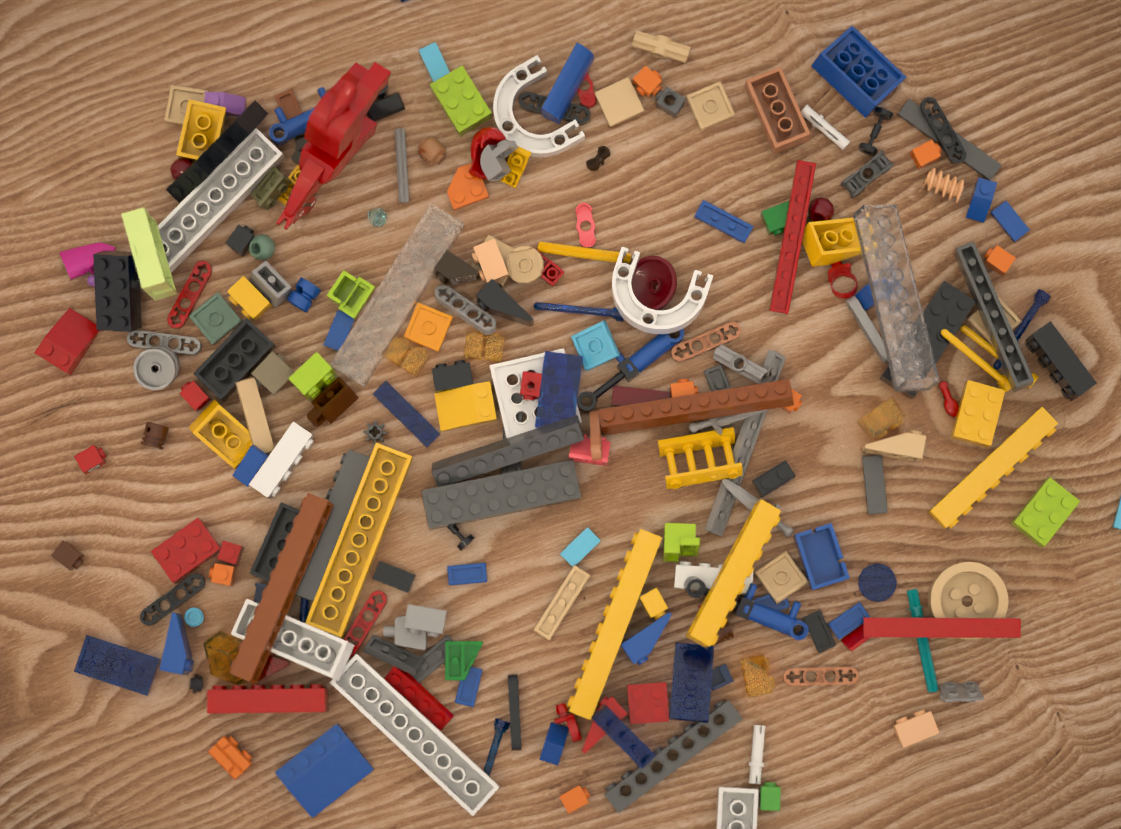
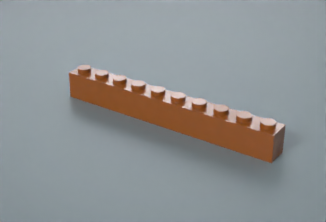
M786 379L599 409V419L603 434L610 435L793 406L794 401L790 380Z
M307 493V496L303 498L300 512L293 520L294 526L291 533H288L286 536L284 549L278 555V563L270 573L268 586L262 592V600L254 610L255 616L247 626V634L244 641L239 645V653L231 663L230 674L257 685L334 506L330 501Z

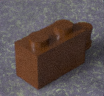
M338 376L311 402L314 408L307 414V419L315 427L321 426L326 420L332 424L359 397Z

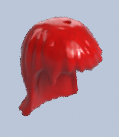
M485 127L473 136L470 147L472 166L469 169V173L471 176L487 180L481 168L480 158L487 145L497 146L499 142L506 140V137L499 129Z

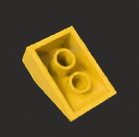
M189 99L176 155L180 158L184 157L195 161L223 133L226 107Z
M857 217L808 222L804 228L802 243L812 267L830 265L870 250Z
M490 381L434 394L441 431L497 422Z
M215 399L189 426L194 435L234 469L243 460L252 446L248 429Z

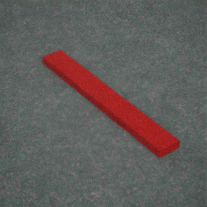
M802 160L796 161L769 311L789 314L817 163Z
M863 617V637L1021 638V618Z

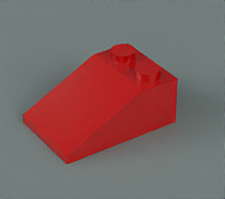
M69 307L47 333L34 353L71 376L100 330H97L95 323Z
M605 696L598 703L600 707L596 711L582 748L584 754L628 714L612 696L609 699Z

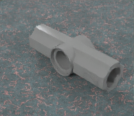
M722 344L714 351V360L756 384L766 383L769 378L770 372ZM744 361V366L738 369V364Z

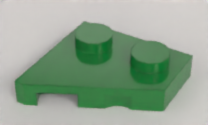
M445 641V680L466 679L483 645V641Z

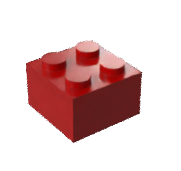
M666 682L627 685L630 724L669 722Z

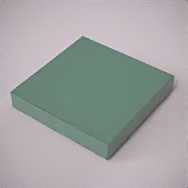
M219 292L189 315L190 319L212 345H215L243 322Z

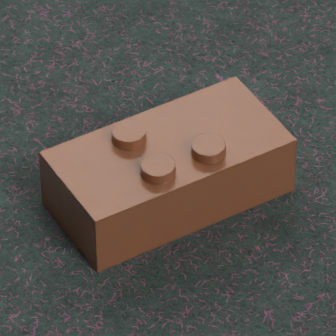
M781 66L745 81V89L774 154L809 141V129Z

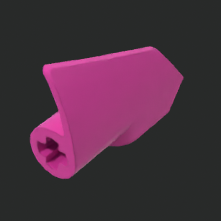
M98 242L59 252L70 280L86 275L87 271L94 274L93 254L104 250L115 251L116 247Z

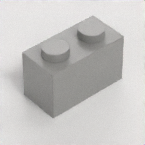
M267 261L251 272V284L275 308L283 303L291 293L292 287Z
M408 604L404 628H408L409 633L419 634L420 631H426L427 636L439 637V634H444L447 611Z

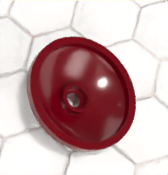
M648 256L638 261L631 282L636 299L645 307L653 310H660L671 301L677 288V275L669 261L659 256Z

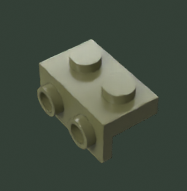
M273 166L251 193V196L258 202L260 208L269 210L275 206L281 194L288 190L292 181L280 169Z

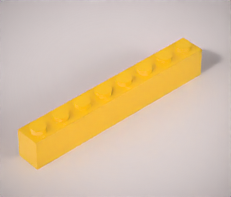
M1043 407L1039 408L928 513L943 529L947 527L951 529L959 522L957 518L961 514L965 516L973 509L971 505L975 501L979 503L987 495L985 491L989 488L993 490L1001 482L999 480L1000 477L1003 475L1007 477L1015 469L1013 467L1015 463L1019 462L1021 464L1028 457L1027 452L1030 449L1036 450L1042 444L1040 440L1045 435L1050 437L1056 431L1054 428L1058 424L1056 420Z
M762 499L756 501L686 634L687 638L705 648L716 643L719 637L717 632L725 626L727 622L726 615L728 611L731 612L735 607L737 594L740 595L744 590V581L746 577L749 578L754 570L752 566L755 560L758 561L763 553L761 548L764 543L767 544L770 540L772 527H776L779 523L781 510Z

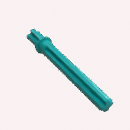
M918 589L908 590L907 595L910 605L908 610L911 611L912 618H923V605L921 606ZM916 637L927 690L929 693L937 692L938 684L928 637Z

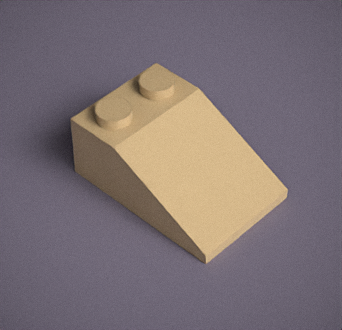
M910 430L908 433L865 444L861 448V452L919 462L923 458L926 436L922 435L920 431Z

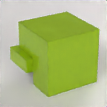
M343 270L327 294V297L331 302L339 306L338 309L355 320L376 287L361 277L356 279Z
M665 523L663 562H678L679 556L698 557L700 538H696V524Z

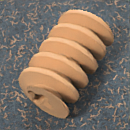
M933 167L928 172L922 188L925 185H928L927 191L935 188V194L942 191V197L948 193L949 200L955 196L956 203H958L964 189V180L961 179L957 183L956 176L950 180L949 173L943 177L942 170L935 174L936 168Z

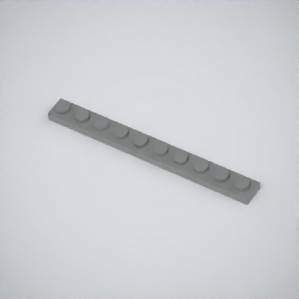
M772 350L768 351L763 368L770 372L766 383L778 381L786 359L785 356ZM767 411L746 418L743 421L732 452L734 462H742L743 476L735 479L727 478V480L732 481L738 486L742 483ZM722 482L705 527L706 531L721 537L736 499L724 487Z

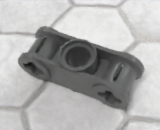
M883 150L840 184L848 190L852 199L895 165L888 160ZM869 170L872 172L873 177L866 179L862 172Z

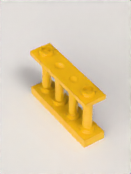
M734 427L722 429L723 433L721 435L717 434L714 430L658 440L660 457H667L670 475L665 476L666 488L678 489L682 486L727 478L735 479L743 476L742 462H734L731 444H735ZM723 446L727 465L716 467L712 448ZM693 451H705L707 469H696ZM685 453L689 472L678 474L674 454Z

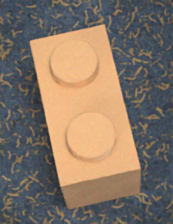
M495 239L473 247L474 253H471L475 264L479 263L480 265L479 275L482 282L486 281L488 283L491 279L498 282L509 277Z
M925 709L914 713L915 717L907 719V716L896 720L897 724L892 726L901 747L904 748L939 734L931 711L925 712Z

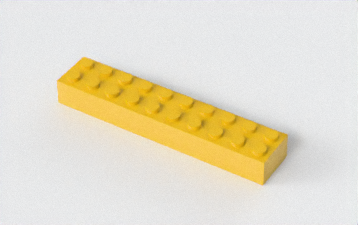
M379 443L375 444L305 624L341 638L344 637L414 459L412 456Z
M640 529L639 533H634L631 541L634 547L632 551L628 550L624 562L627 563L625 569H620L616 579L620 581L618 587H613L609 597L613 599L611 605L607 604L602 616L606 617L604 623H599L595 634L599 636L596 642L592 641L588 652L592 654L589 660L585 659L581 670L585 671L583 677H578L574 688L578 690L575 697L571 695L567 704V707H570L569 712L589 720L592 719L662 537Z

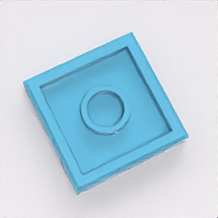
M606 321L599 322L571 336L585 371H589L620 356Z

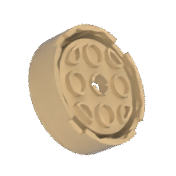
M962 562L947 567L936 576L928 592V609L931 618H1005L1008 610V593L1004 582L994 570L976 562ZM964 596H969L972 599V604L969 607H965L962 604L961 600ZM956 638V639H960V640H974V639H980V638Z

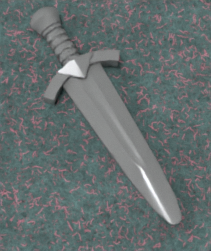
M767 410L711 418L699 423L691 422L689 430L691 433H696L700 429L712 426L715 432L721 435L723 433L720 428L721 426L749 418Z
M727 479L721 481L724 487L750 511L756 501L759 500L732 481ZM780 504L773 505L780 510ZM779 521L776 527L783 532L785 537H790L793 534V528Z

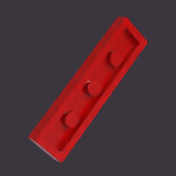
M394 666L384 677L440 731L454 717L445 706L409 673Z

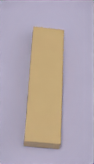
M255 377L235 382L252 445L254 444L265 453L273 451L274 444Z
M576 565L573 566L534 628L535 632L550 641L591 576L589 573Z

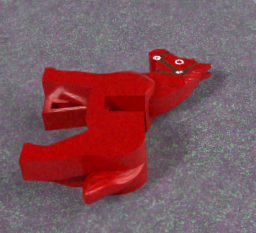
M355 62L320 99L307 122L304 139L308 140V142L302 148L299 159L300 175L276 224L280 225L284 220L287 221L284 227L287 230L301 216L309 214L317 201L315 195L320 187L333 181L353 156L375 134L377 123L365 115L380 91L388 84L391 71L376 62L373 63L369 70Z

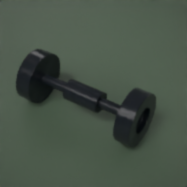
M876 107L874 110V114L879 117V120L872 129L869 143H860L858 147L859 151L870 156L877 154L878 150L872 144L879 135L883 119L891 120L893 117L891 111L882 107Z
M456 525L447 527L462 540L457 546L460 551L475 539L472 534L464 538Z

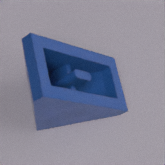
M551 722L540 760L555 765L559 764L569 731L568 727Z

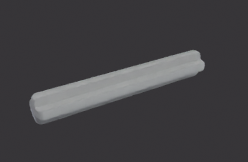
M398 128L395 129L398 196L400 203L409 202L405 130Z

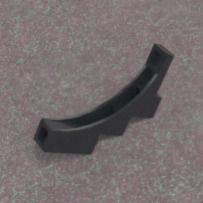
M254 100L166 190L180 203L252 133L268 113Z

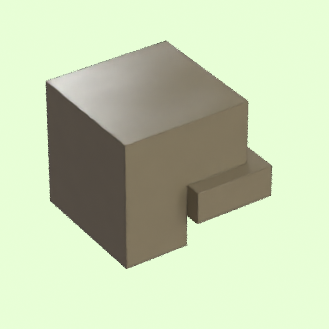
M271 351L251 374L255 377L258 386L262 384L274 395L294 371L283 362L285 358L280 353L275 354Z

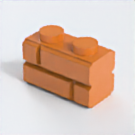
M225 735L208 753L234 780H237L253 764L251 761L253 757L245 749L241 751L237 747L239 743L234 737Z

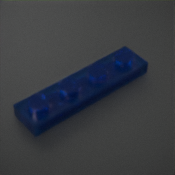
M387 381L373 393L427 448L441 435Z
M605 704L591 717L641 769L656 756Z

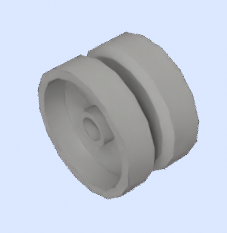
M162 345L151 346L141 352L135 359L133 366L137 382L150 390L165 388L176 379L180 370V363L176 353L169 347Z

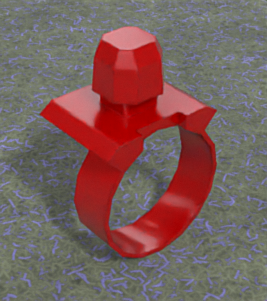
M839 261L831 264V269L828 270V282H831L832 293L842 299L854 296L858 289L857 278L852 274L851 263L842 264ZM845 276L853 279L856 287L849 293H839L832 287L833 283L838 277Z
M564 703L556 705V712L560 717L554 719L555 723L559 724L566 721L573 742L581 741L582 737L574 713L567 714L568 708Z

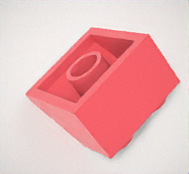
M584 434L583 441L571 444L569 460L607 466L610 441L602 437V459L592 460L590 439L588 435Z

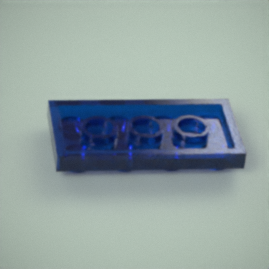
M545 351L535 428L575 416L583 356Z
M86 635L74 672L148 696L161 659Z
M675 644L669 720L709 722L714 646L705 648L698 644Z

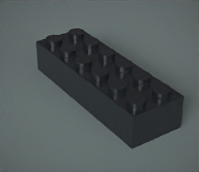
M943 281L879 379L912 400L950 343L941 335V331L947 329L955 335L976 301L946 281Z

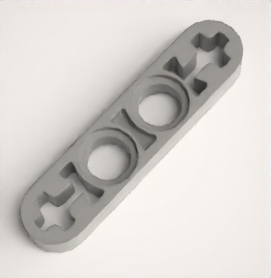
M440 285L435 289L436 301L485 335L493 334L496 331V320L493 316L447 285ZM440 293H447V297L445 295L440 296ZM456 301H460L463 303V306L455 308L453 304ZM475 311L478 313V316L476 318H469L468 313ZM484 323H485V324L491 323V327H490V326L484 327Z
M855 296L846 299L845 302L879 359L883 363L891 360L892 355L858 299Z
M135 330L127 335L128 344L139 349L150 348V339L154 336L160 338L159 345L169 347L170 340L177 339L179 346L176 349H171L177 354L197 355L202 349L200 341L194 337ZM136 334H138V337L145 339V335H147L146 346H144L145 342L143 341H137V343L134 344V341L131 340V338L135 337ZM182 340H185V344L191 345L194 342L198 346L193 351L188 347H184V351H181L183 347Z

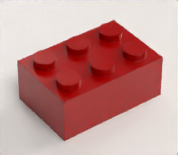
M196 518L153 549L151 553L172 583L177 584L216 556L221 546L202 519Z

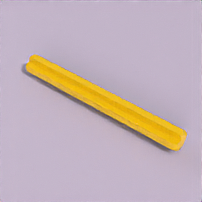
M539 242L537 248L540 253L615 263L620 253L548 242ZM630 253L623 257L622 263H631Z

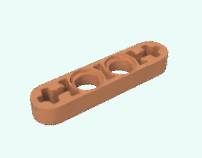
M736 322L722 325L677 344L673 347L671 356L676 362H684L715 349L721 344L724 345L736 340L741 334V327ZM730 326L733 329L737 328L738 331H736L735 336L728 334L725 336L727 340H724L720 330L723 329L724 333L729 331ZM711 334H718L720 342L713 344L709 339ZM700 341L703 344L702 350H693L692 343ZM685 345H689L691 355H689V352H685L683 358L675 356L677 349L683 351L687 349Z
M599 410L590 411L592 460L602 459V432Z
M853 667L790 668L783 673L782 678L785 684L789 686L848 685L857 682L859 674ZM829 670L833 671L836 675L835 680L832 682H828L825 679V673ZM838 670H842L841 674H847L848 670H851L855 677L851 681H848V678H841L842 682H838ZM790 671L793 672V675H800L799 671H803V683H799L800 679H794L793 683H790V680L786 679V675H789ZM808 671L815 672L816 680L814 682L806 680L805 676Z

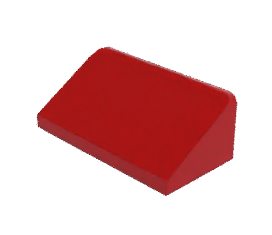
M862 624L845 636L841 642L849 652H852L871 637H863Z

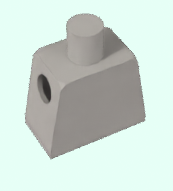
M406 616L396 617L395 626H384V637H395V645L427 650V632L420 631L419 634L409 633L408 628H404Z

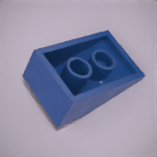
M172 612L159 670L188 675L189 672H192L194 661L191 660V649L182 614Z
M670 612L620 645L632 664L637 662L638 665H641L649 659L647 655L651 653L671 617Z

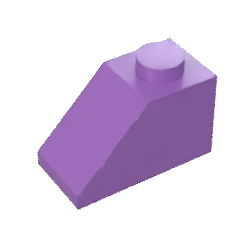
M205 92L204 103L226 107L225 116H239L245 110L246 98L224 92Z

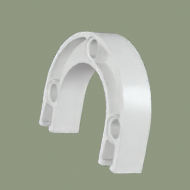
M537 55L511 70L502 79L494 96L493 112L497 129L504 134L506 140L515 141L518 146L532 152V157H550L560 154L585 140V135L581 131L578 136L571 139L568 138L566 133L579 127L576 119L558 130L545 135L529 133L516 122L513 115V105L518 94L526 87L547 76L545 67L539 72L530 74V68L536 64L540 65L541 60ZM520 73H524L527 75V78L522 81L518 80L517 76ZM505 124H511L513 126V129L511 131H505L503 129V126ZM558 137L565 140L562 145H557L554 141Z
M621 247L612 277V296L620 315L633 327L651 334H669L691 324L704 307L713 275L708 274L704 281L706 286L701 288L695 286V283L702 272L695 270L688 292L680 304L668 310H653L645 307L636 299L631 286L640 258V252H634V255H632L633 262L631 265L622 263L629 249ZM620 271H626L628 273V276L621 277L618 273ZM698 294L701 296V299L694 300L691 296ZM649 317L653 322L646 324L643 319Z

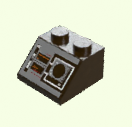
M448 250L445 251L434 267L436 279L444 285L447 283L450 285L476 281L480 278L478 270Z

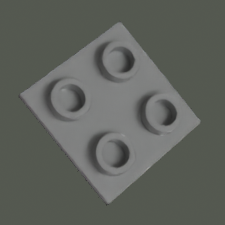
M966 681L964 683L945 682L944 684H939L941 690L940 701L976 702V700H984L978 683Z

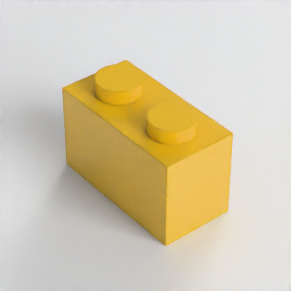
M244 276L227 291L231 295L228 299L235 306L239 304L243 308L241 312L248 320L253 318L256 321L272 306Z
M657 588L639 597L650 619L654 617L657 620L666 614L665 610L668 607Z

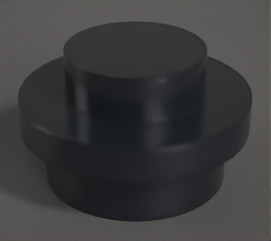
M194 674V678H190L189 689H193V693L196 694L202 691L203 677Z

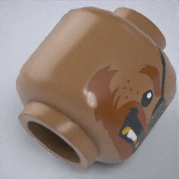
M427 137L418 145V155L428 165H439L445 160L446 148L436 138Z

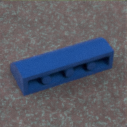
M576 43L541 108L543 117L559 125L594 61V54L583 45Z

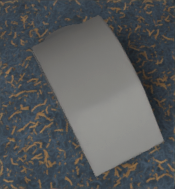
M503 140L497 146L487 145L484 148L480 164L488 181L497 182L511 172L504 158L518 149L515 141Z

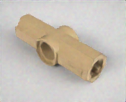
M636 31L632 47L650 52L654 57L661 59L669 58L685 64L691 48L673 42L666 36H653L640 31Z

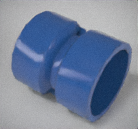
M300 277L295 285L296 290L291 291L286 300L307 313L312 306L311 301L316 300L321 290L311 282Z

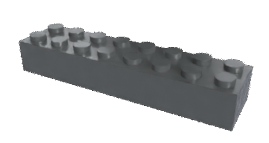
M573 460L421 491L429 531L576 501L581 498Z

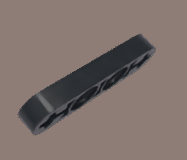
M525 92L519 97V105L525 111L542 115L540 104L547 97ZM529 97L531 102L536 103V99H539L537 102V109L534 108L535 104L529 103L528 106H525L524 101L522 100H526V98ZM571 103L568 108L569 113L562 119L567 122H572L576 119L579 125H584L589 122L591 113L588 108ZM572 108L575 109L577 114H581V111H584L587 118L584 117L583 120H580L579 116L575 114L574 118H570Z
M932 97L923 99L920 104V111L948 160L954 165L961 164L966 158V151L938 102ZM926 102L928 104H933V107L931 108L933 113H935L936 111L938 112L937 114H934L931 118L929 117L932 114L930 109L924 108L926 106ZM935 118L942 119L943 126L940 128L935 127L933 120ZM945 134L952 136L953 142L951 144L943 142L942 138ZM954 144H956L957 146H955L954 148L956 153L962 154L960 156V160L958 158H953V155L955 154L953 149L949 151L947 148H951L952 146H954Z
M193 574L143 609L140 613L141 622L145 625H154L200 592L206 585L205 578L199 574ZM194 578L201 579L199 582L200 587L193 586L191 588L193 592L190 594L189 589L184 585L186 583L188 586L192 585ZM180 588L186 592V596L182 600L177 599L175 595L176 591ZM163 600H168L170 603V608L167 611L160 609V602ZM156 606L157 611L161 613V615L159 616L158 613H156L152 616V621H145V613H153L155 611L153 607Z
M518 674L508 675L511 750L516 751L521 750Z

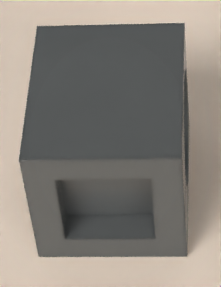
M666 87L664 91L660 90L656 96V107L676 118L685 104L686 98ZM672 98L675 103L673 105H666L664 100Z

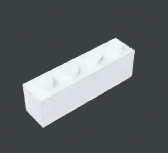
M292 422L249 485L269 499L272 496L276 497L281 489L279 486L282 481L286 482L292 474L290 471L294 465L297 466L302 460L303 456L301 454L305 449L308 450L312 446L314 436L295 422Z
M680 561V565H675L674 589H684V582L692 576L700 578L706 585V588L710 589L722 565H718V568L710 567L711 564L699 563V566H691V562ZM753 572L749 578L746 577L744 581L745 588L741 594L746 595L750 583H753ZM693 583L690 590H698L699 583Z

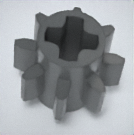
M376 420L374 425L367 423L368 431H363L364 434L369 435L366 441L368 442L372 439L374 445L378 440L384 442L382 437L388 434L382 430L385 425L381 424L378 426ZM375 428L380 432L376 437L370 434Z

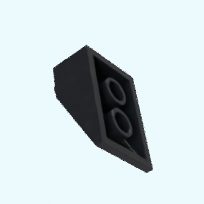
M493 279L476 294L477 306L485 312L488 311L492 315L530 327L534 325L533 318Z

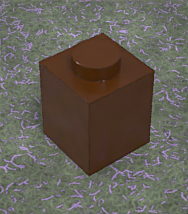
M62 541L51 556L67 569L73 571L74 568L78 569L84 561L82 558L85 555L68 542Z

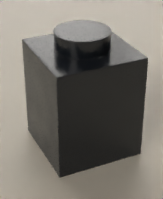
M238 224L225 243L243 257L249 249L251 239L255 237L253 235L254 231L246 225L242 227Z

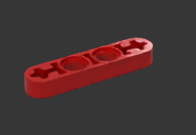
M199 261L194 266L171 309L167 322L173 329L183 328L212 275V267L208 262ZM206 265L208 272L202 273L201 279L204 280L201 282L198 278H194V276L197 275L199 277L201 273L199 268H203ZM192 282H198L200 287L198 291L192 292L189 289V285ZM185 298L191 302L190 306L186 309L180 306V302ZM178 308L180 311L185 312L186 314L184 316L181 313L179 317L181 323H176L175 325H173L174 322L172 321V318H177V316L179 315V312L176 311Z
M375 591L370 595L343 639L351 643V641H348L350 636L351 639L359 642L357 646L353 643L355 646L349 658L355 656L387 603V596L381 591ZM381 594V599L384 601L382 604L378 603L375 608H379L378 612L368 607L370 603L373 606L375 603L373 597ZM365 611L373 612L374 618L372 621L366 622L363 619ZM356 627H360L364 631L361 638L353 636V630Z

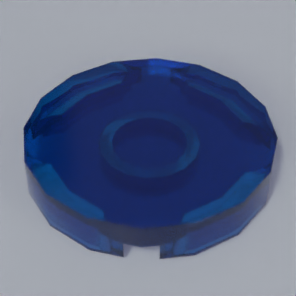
M876 563L869 565L859 575V591L863 597L870 601H885L896 590L897 580L891 568L884 564Z

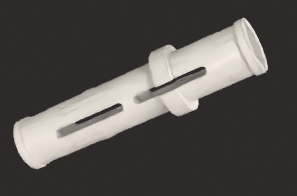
M808 104L802 109V116L812 123L811 126L818 128L839 146L841 150H844L850 143V140L845 138L823 119V115L817 114Z
M753 725L751 762L748 765L750 766L748 783L761 785L766 726Z

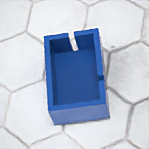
M832 523L814 528V533L810 529L793 535L811 591L850 578L845 562L838 563V560L842 559L843 556Z

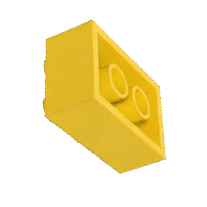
M970 380L966 381L950 438L986 448L990 447L1005 390Z

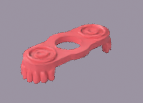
M584 202L578 204L575 210L577 215L576 228L579 232V242L585 248H590L594 246L596 241L594 235L595 223L592 219L591 206ZM583 221H588L591 224V229L587 232L582 231L580 228V224Z

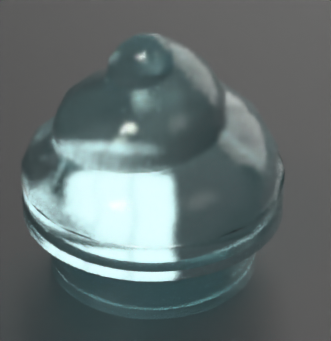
M375 208L368 212L370 224L373 226L382 227L386 223L388 215L383 209Z

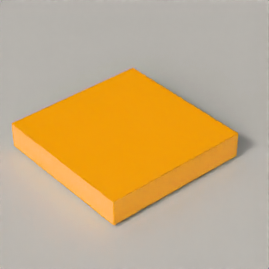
M417 303L403 338L439 352L453 316Z

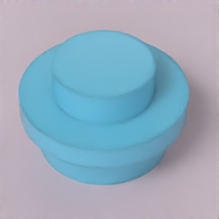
M190 608L186 611L184 620L187 625L197 627L202 624L204 614L198 608Z

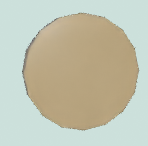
M520 246L515 248L507 257L506 269L514 281L520 284H530L542 275L544 260L536 249L530 246Z

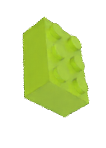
M463 66L456 68L430 84L431 91L460 137L492 118L491 111Z
M316 352L288 379L311 401L326 386L328 387L338 375Z
M1049 477L1044 480L1010 524L1040 548L1045 547L1080 503V500Z

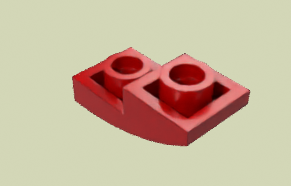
M540 253L544 260V270L540 278L553 287L564 274V271Z

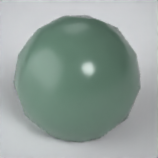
M259 234L251 239L249 251L255 259L265 261L273 256L275 243L268 235Z

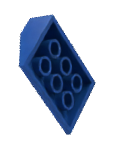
M853 26L821 52L811 65L865 118L906 78L895 65Z
M336 724L275 773L313 818L374 769L340 724Z

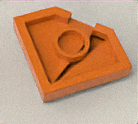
M472 163L457 169L447 190L454 211L489 198L483 179H478V177L471 176L469 173Z

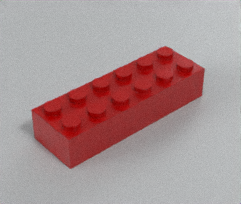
M322 684L310 685L308 689H304V685H290V689H285V685H271V689H265V685H251V689H246V686L240 685L232 686V690H227V686H212V690H207V714L328 712V688H324Z

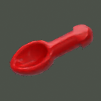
M941 381L939 389H941L945 399L944 409L949 416L956 417L959 409L958 403L952 398L948 383Z

